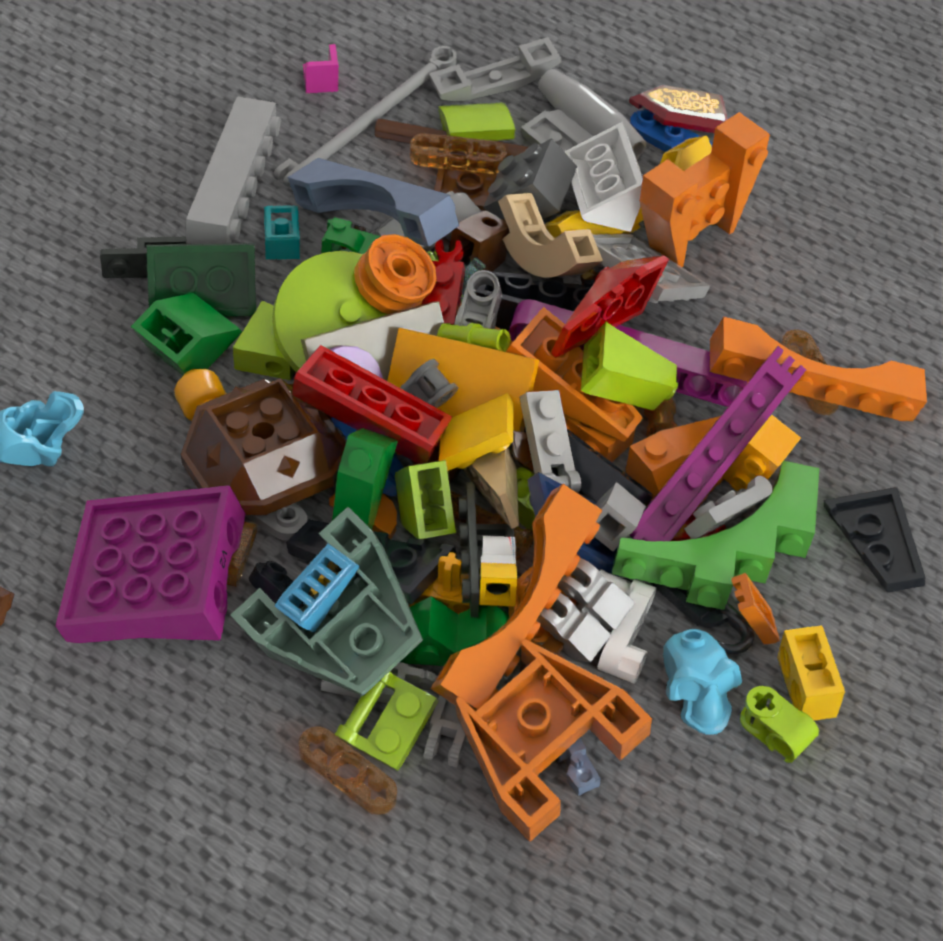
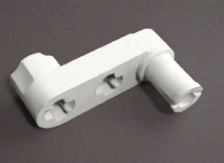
M601 569L599 571L607 581L613 582L635 604L618 627L612 630L611 636L608 638L602 651L597 669L634 684L642 671L648 651L635 647L632 644L653 603L657 588L635 579L633 582L627 581Z

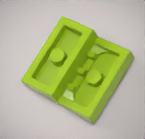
M504 103L438 106L442 129L446 131L449 143L511 140L515 137V126L511 114Z

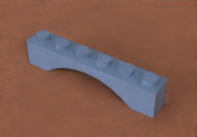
M321 158L313 160L288 177L295 200L302 208L317 213L345 209H364L382 212L393 217L401 224L405 237L427 247L459 226L455 213L456 207L449 194Z

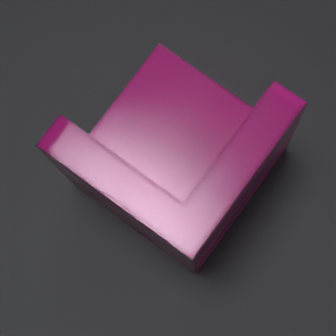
M329 44V61H314L303 64L306 93L338 92V58L335 44Z

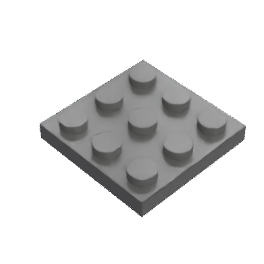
M631 234L593 235L603 260L597 265L598 267H613L626 260L662 255ZM669 259L649 302L689 301L690 299L704 298L710 285Z

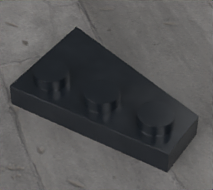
M897 487L824 500V508L887 593L925 586L926 577Z

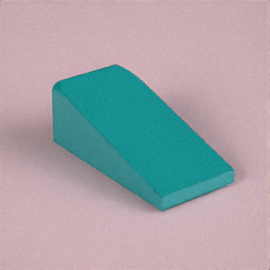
M298 206L264 207L265 259H300ZM271 213H291L292 220L288 221L285 218H278L275 221H271Z

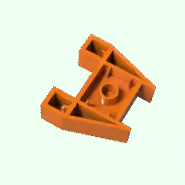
M738 112L715 128L711 153L685 171L667 159L644 174L639 201L649 246L683 267L688 241L693 240L707 226L716 224L729 235L733 233L762 164L768 155L767 146L770 134Z
M525 639L521 642V660L527 665L523 671L477 711H474L461 696L455 701L459 722L501 813L531 842L560 816L561 800L542 782L538 775L588 730L621 761L650 735L652 718L620 687Z

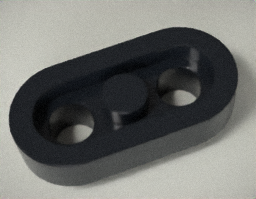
M274 561L257 563L249 576V582L257 590L260 588L275 604L294 581L286 575V569ZM310 590L308 594L313 597L314 594ZM302 602L298 608H302L305 603Z

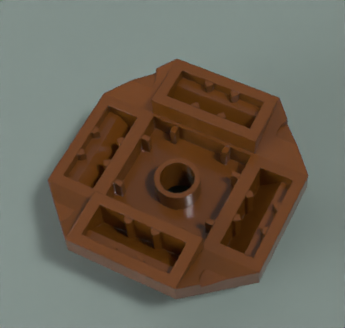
M280 378L271 382L262 379L242 388L235 386L232 392L197 406L181 452V461L198 489L230 486L245 515H267L333 487L337 481L338 469L346 441L323 411L293 396V387Z

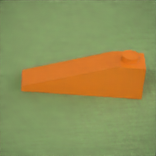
M543 307L513 341L506 352L539 359L533 392L559 390L565 415L625 442L643 417L633 405L589 395L581 391L584 352L578 346L557 358L551 355V351L565 323Z
M720 416L662 430L629 447L625 472L654 495L653 500ZM721 477V478L718 480V482L714 485V487L710 490V492H711L717 485H719V484L724 480V478ZM709 492V493L706 495V497L702 500V502L699 504V506L706 500V498H707V496L710 494V492Z

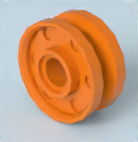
M397 234L382 235L374 240L367 252L359 258L354 268L355 283L360 294L371 306L386 314L419 306L422 300L432 292L436 283V269L431 257L419 244Z

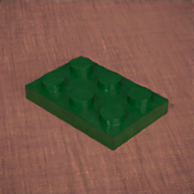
M255 243L147 245L149 307L156 300L194 293L223 316H253L255 313Z

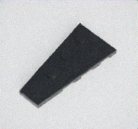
M309 519L286 542L288 554L311 563L326 546L319 533L330 523ZM374 531L377 539L385 549L405 599L410 605L438 578L439 558L441 556H448L449 552L456 554L455 545L442 543L440 548L425 546V540L409 537L407 542L389 539L388 533ZM332 561L326 566L336 574L342 570Z

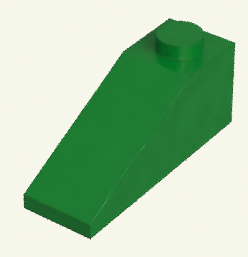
M361 428L348 435L338 469L332 521L349 507L371 530L373 529L398 440L365 428Z

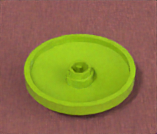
M348 251L318 254L299 264L283 282L274 302L272 315L273 332L283 357L296 372L306 362L300 339L388 315L371 306L360 294L355 283L354 268L363 254Z

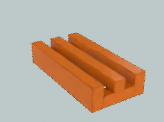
M743 573L731 578L732 584L736 589L734 591L735 596L740 602L738 604L739 611L764 644L779 642L780 639L772 609L748 575Z

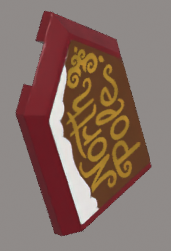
M661 85L630 97L628 101L638 109H641L642 106L654 113L653 118L656 121L667 126L715 134V128L728 120L723 96L714 93Z

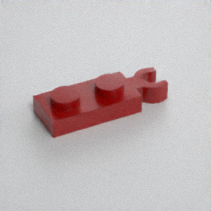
M438 240L435 244L438 261H432L436 269V283L432 292L422 300V305L438 301L444 323L454 325L461 303L465 275L464 262H460L463 257V248L461 241L456 240L455 249L451 252H444L443 241Z

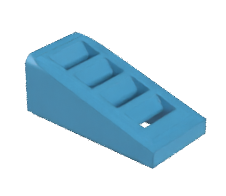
M328 543L286 589L274 606L299 626L315 632L360 566ZM330 561L342 568L338 574H335L326 567ZM321 574L331 581L327 586H324L317 580ZM311 588L320 593L316 599L308 594ZM302 602L309 606L305 611L298 608Z

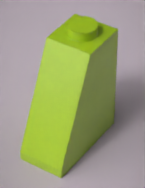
M605 322L584 345L581 391L584 393L650 410H655L664 400L668 401L675 394L678 387L676 382L677 365L609 323Z

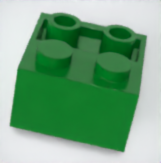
M194 293L156 300L131 325V328L145 346L182 376L192 369H208L242 333L240 328Z

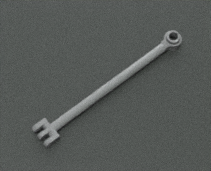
M439 46L433 49L427 65L303 162L297 164L290 158L275 169L273 177L277 180L284 178L283 183L289 187L288 177L317 158L325 160L330 158L429 80V73L455 66V50L451 51L450 57V47Z

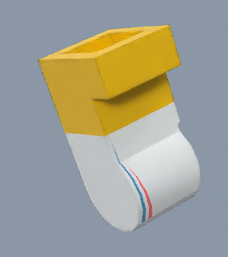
M483 536L480 569V605L516 606L517 567L515 537ZM492 583H502L508 587V591L503 594H493L486 587Z

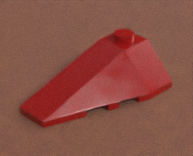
M665 255L626 260L613 267L607 266L602 269L591 289L563 326L551 351V355L557 358L588 342L605 322L617 327L642 314L669 259Z

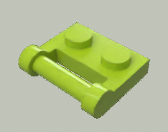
M388 672L364 696L360 697L345 725L340 724L334 736L398 771L439 701L429 693ZM387 687L395 692L369 737L366 739L358 733L383 689Z

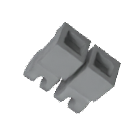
M580 558L578 565L572 572L576 580L570 576L566 577L563 575L558 583L559 588L568 597L579 603L578 607L576 608L568 597L560 593L552 605L553 611L543 608L536 621L555 639L564 643L562 650L569 657L576 661L591 662L611 636L606 629L615 630L634 606L635 602L613 582L607 581L597 568Z

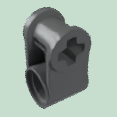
M431 359L421 365L400 387L436 408L446 403L458 391V386L455 383H450L438 369L439 363L435 359Z

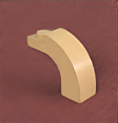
M532 193L505 195L498 201L510 233L503 238V242L513 259L527 272L544 278L577 275L591 270L603 261L590 229L564 231L557 238H553L544 225Z

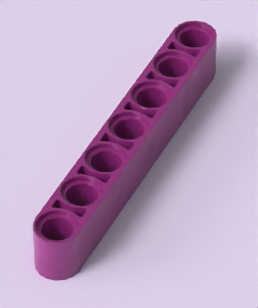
M523 300L518 303L509 328L510 339L513 342L543 307L563 323L567 322L573 311L535 300ZM618 325L615 327L677 365L676 382L678 387L676 392L728 407L748 383L747 381L710 372V351ZM586 343L579 346L583 352Z

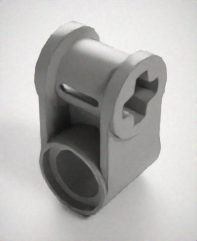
M480 270L470 276L454 325L467 326L470 323L481 324L483 328L495 329L502 292L498 278L492 272ZM482 285H490L494 288L492 294L487 297H479L475 292Z

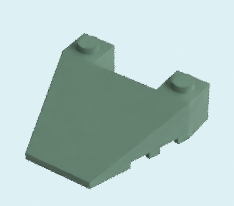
M347 507L319 535L326 545L329 543L360 567L315 632L309 631L289 619L274 606L275 603L260 588L231 614V617L269 658L364 696L423 639L385 549L374 532ZM317 593L313 598L316 599L320 593ZM305 604L300 609L305 611L309 606Z

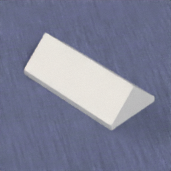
M620 122L564 152L577 165L571 183L583 220L631 232L640 209L639 199L643 176L625 126Z

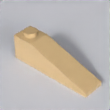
M509 447L497 454L490 452L477 458L472 465L463 468L471 482H474L476 488L511 529L519 526L517 468Z

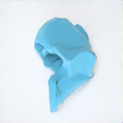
M54 391L49 395L46 405L40 400H31L21 407H9L1 410L0 462L25 466L43 464L48 467H54L62 453V438L75 427L84 414V407L79 397L70 393Z
M689 629L674 634L667 640L663 648L664 665L669 678L666 695L672 701L684 700L680 716L688 726L706 735L722 732L727 726L732 712L727 692L742 684L739 666L727 657L720 644L706 631Z

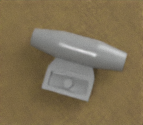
M555 69L548 70L541 77L538 89L556 110L549 112L545 110L521 127V136L530 144L537 143L539 145L552 138L563 151H566L622 122L636 160L642 156L646 149V141L622 113L593 90Z

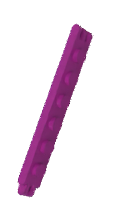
M777 346L643 511L637 528L629 535L632 537L631 539L651 542L671 541L797 383L806 369L800 365L792 374L787 370L795 359L789 355L780 365L776 360L780 358L784 350Z

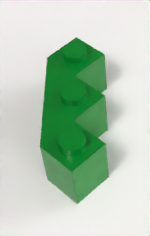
M431 596L409 607L423 641L400 662L444 666L452 654L475 646L489 638L509 619V614L497 606L479 604V617L470 618V609L457 614Z

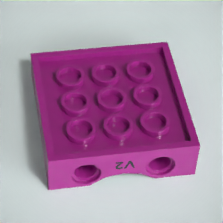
M219 486L87 500L55 625L65 641L89 643L135 638L221 641L228 606V566L232 554L239 548L245 519V512L231 487Z

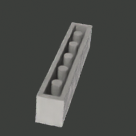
M237 96L187 215L186 244H231L232 240H238L241 218L246 219L248 214L249 197L254 198L256 194L257 176H263L265 156L270 157L272 152V136L277 137L280 131L281 118L276 116L275 102Z

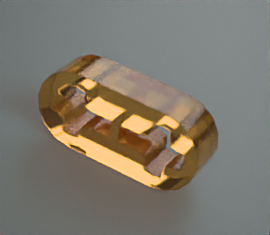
M244 521L239 548L232 554L228 566L227 585L238 587L256 540L257 524Z

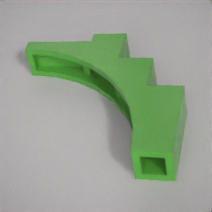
M783 461L773 491L764 504L753 515L734 527L708 537L685 541L653 542L621 537L613 562L612 574L667 587L687 590L686 602L724 610L733 587L731 578L746 573L751 581L765 584L775 559V552L806 558L815 534L819 468Z

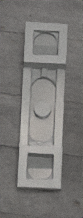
M549 37L520 45L519 56L467 72H463L458 64L429 73V79L440 99L467 101L523 87L543 76L548 70L556 67L561 62V57Z

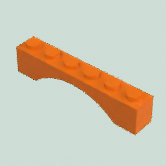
M724 316L710 338V372L748 382L773 350L779 346L784 351L776 362L781 365L790 355L795 361L787 370L792 374L800 365L806 369L789 391L790 393L898 421H913L927 403L925 369L892 360L882 365L868 368H841L825 365L787 349L771 338L758 325Z
M565 484L551 491L532 522L534 535L533 567L528 587L518 607L506 623L489 638L475 646L452 654L430 688L455 706V700L461 696L474 711H477L499 691L496 689V686L502 676L508 677L520 660V656L516 653L521 646V642L525 639L528 641L532 640L540 627V623L536 620L543 608L548 610L558 598L561 590L557 588V585L563 575L568 577L578 565L580 557L576 554L583 542L588 544L599 530L600 524L596 521L603 510Z

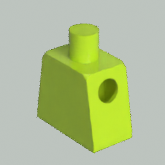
M262 301L233 346L234 369L291 380L296 371L283 357L275 340L272 324L274 306Z
M446 460L407 466L395 472L402 526L417 539L456 533Z

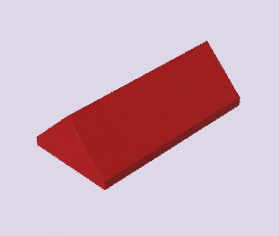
M322 345L317 348L294 377L293 396L355 430L365 428L398 440L395 451L418 464H424L429 461L453 418L449 414Z

